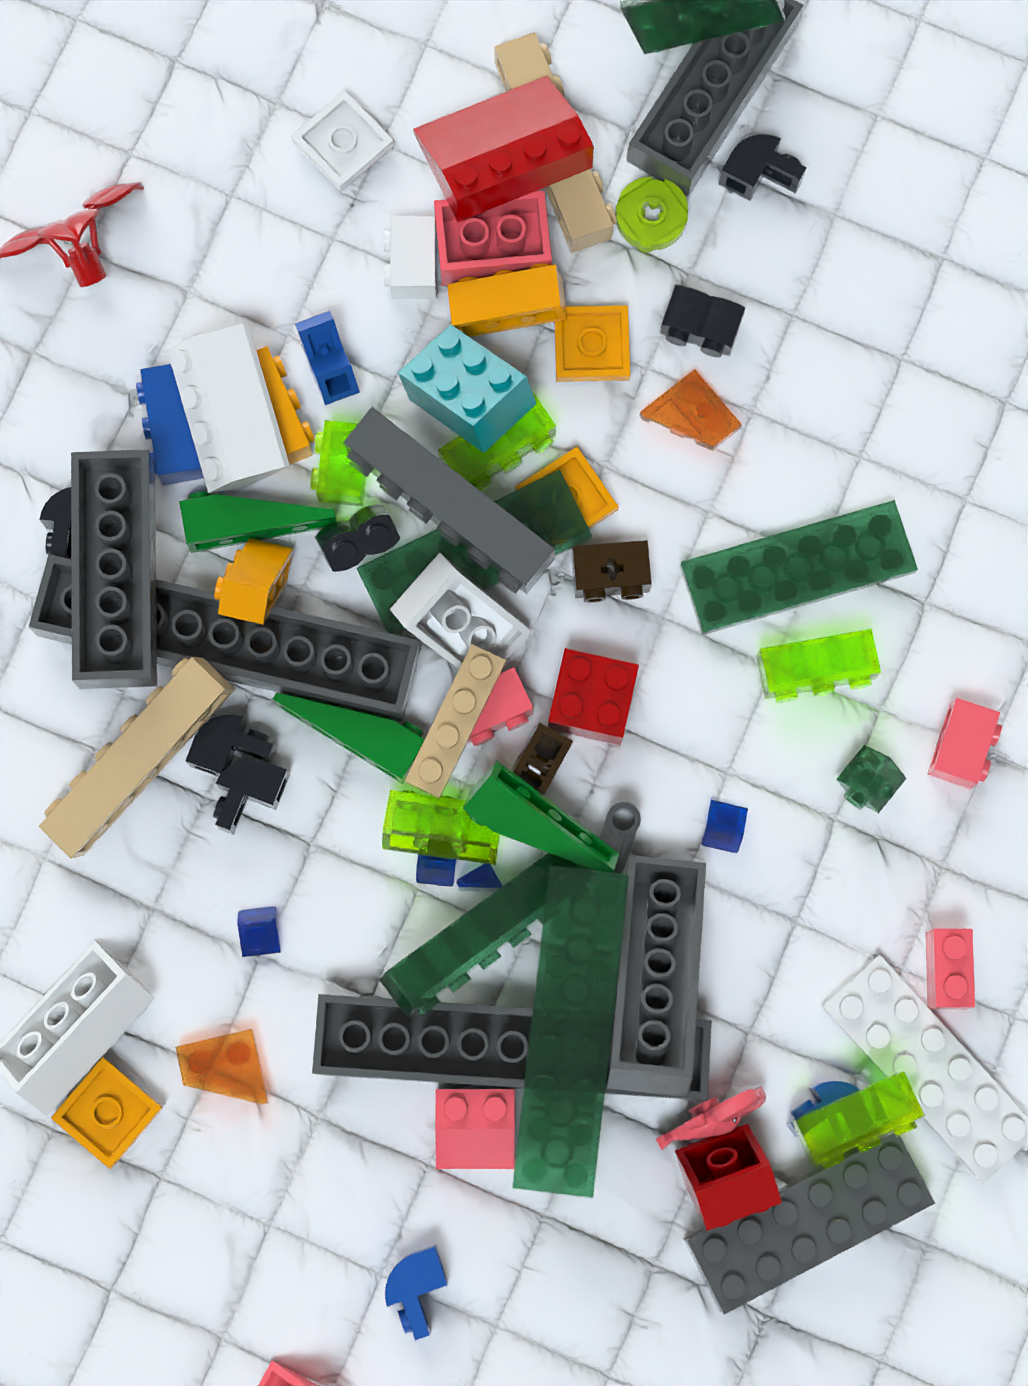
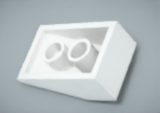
M439 553L390 608L391 612L409 632L457 669H460L471 644L506 660L531 632L523 622L442 553Z

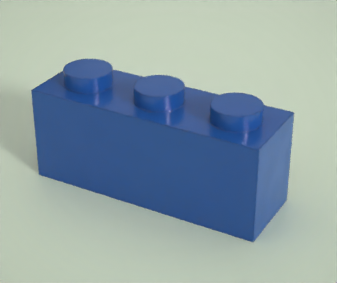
M171 364L140 369L142 382L136 383V390L140 405L146 404L148 417L142 418V426L145 439H152L154 452L151 455L155 462V475L158 476L163 486L204 479Z

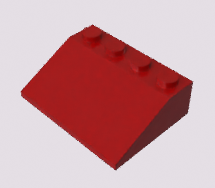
M548 76L413 129V134L457 223L593 168L594 145L578 114Z

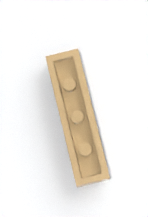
M471 644L405 779L406 784L437 799L441 798L505 667V659Z

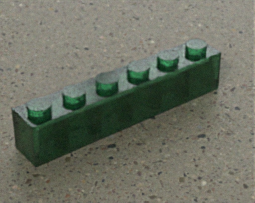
M547 853L387 970L379 981L407 1018L417 1011L424 1016L441 1002L437 996L449 988L452 993H455L471 980L468 973L477 966H480L483 971L502 957L498 951L508 943L512 948L517 947L532 935L528 930L538 921L542 926H545L561 913L558 909L559 905L566 900H569L573 905L590 891L587 884L596 875L588 867Z

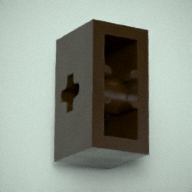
M648 540L572 546L571 560L575 598H584L586 603L602 602L606 600V596L621 595L623 600H634L644 597L643 593L650 592L652 581ZM607 567H613L614 572L617 573L615 580L609 579V575L606 573Z
M538 723L533 728L511 771L544 796L573 740L542 723Z

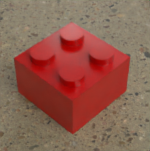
M564 648L547 727L558 732L621 746L639 664Z
M748 1123L736 1127L725 1135L709 1137L674 1150L686 1188L707 1231L727 1226L735 1220L754 1213H762L770 1207L782 1203L771 1164Z

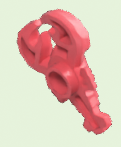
M761 1086L755 1090L749 1089L722 1103L719 1102L717 1096L689 1110L692 1116L691 1120L661 1135L656 1141L661 1150H664L673 1140L689 1141L725 1135L737 1127L741 1117L752 1113L765 1103L766 1093Z

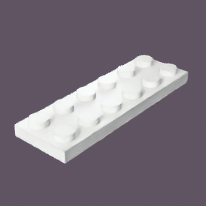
M881 955L872 960L822 1006L825 1012L980 1183L984 1184L1028 1143V1116Z

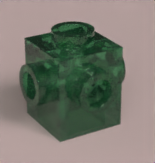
M864 744L836 780L846 791L843 796L849 803L860 810L865 806L879 813L907 778L889 756Z

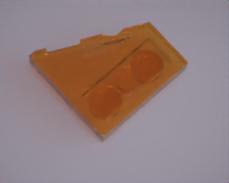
M695 369L640 411L639 414L643 421L648 423L652 421L670 429V433L682 438H691L696 444L711 451L740 430L742 426L740 421Z
M253 1029L175 1047L184 1086L262 1105L269 1103Z

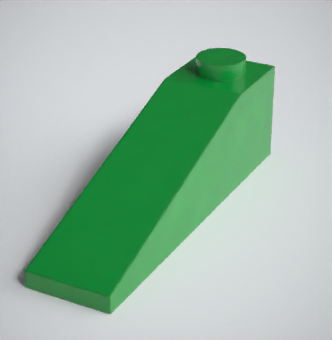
M196 492L188 495L187 500L179 501L186 544L191 553L247 543L249 538L265 540L319 530L337 522L334 509L219 494L210 495L208 492Z
M277 692L272 698L277 707L401 784H404L425 740L422 738L424 732L407 721L401 725L394 720Z
M496 760L469 792L462 809L468 813L469 817L476 824L486 826L497 834L609 876L615 870L619 856L616 850Z

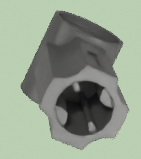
M620 802L613 805L606 815L599 837L619 853L615 870L610 876L591 868L588 870L616 880L621 879L641 822L640 812L634 805L628 802ZM620 810L629 812L633 817L632 828L626 831L617 829L612 822V816L615 812Z

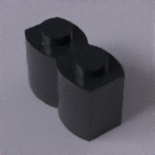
M675 285L661 324L660 333L665 335V339L674 345L686 346L687 343L695 344L701 347V352L708 356L716 358L721 357L722 354L730 356L746 307L724 298L710 296L690 287Z
M376 504L360 509L349 521H338L327 525L317 533L315 539L333 572H340L353 568L366 555H376L391 549L400 540V536L389 513L382 505Z

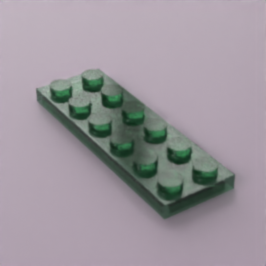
M560 470L494 501L555 549V557L572 549V546H579L593 539ZM438 529L356 568L387 633L397 634L406 629L391 612L390 608L439 553L447 557L485 590L500 584L498 581L499 577L497 576L498 572L491 566L487 570L479 567L468 557V548L461 543L454 547L438 534Z
M895 500L680 562V569L702 635L914 574L918 570Z

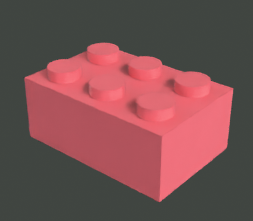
M544 190L532 192L458 223L446 199L434 200L442 286L457 283L458 280L464 277H477L479 279L493 276L496 272L502 270L517 272L528 270L531 266L539 263L552 265Z

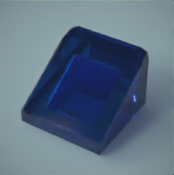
M711 800L701 844L714 849L738 853L744 836L748 808Z
M421 836L416 867V882L452 887L455 879L459 840Z
M487 862L460 877L456 882L459 891H504V887L490 863Z
M276 907L247 909L238 912L237 926L242 957L281 953Z

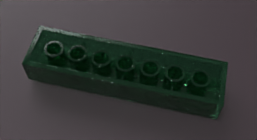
M553 865L549 867L512 1188L593 1198L629 880L628 874Z

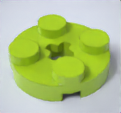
M642 177L632 181L622 190L616 206L615 216L618 231L628 243L636 246L639 251L644 253L661 250L673 245L682 236L688 221V202L684 193L676 184L666 179L663 182L652 180V177ZM648 206L651 210L658 208L661 211L658 214V220L645 219L644 208Z

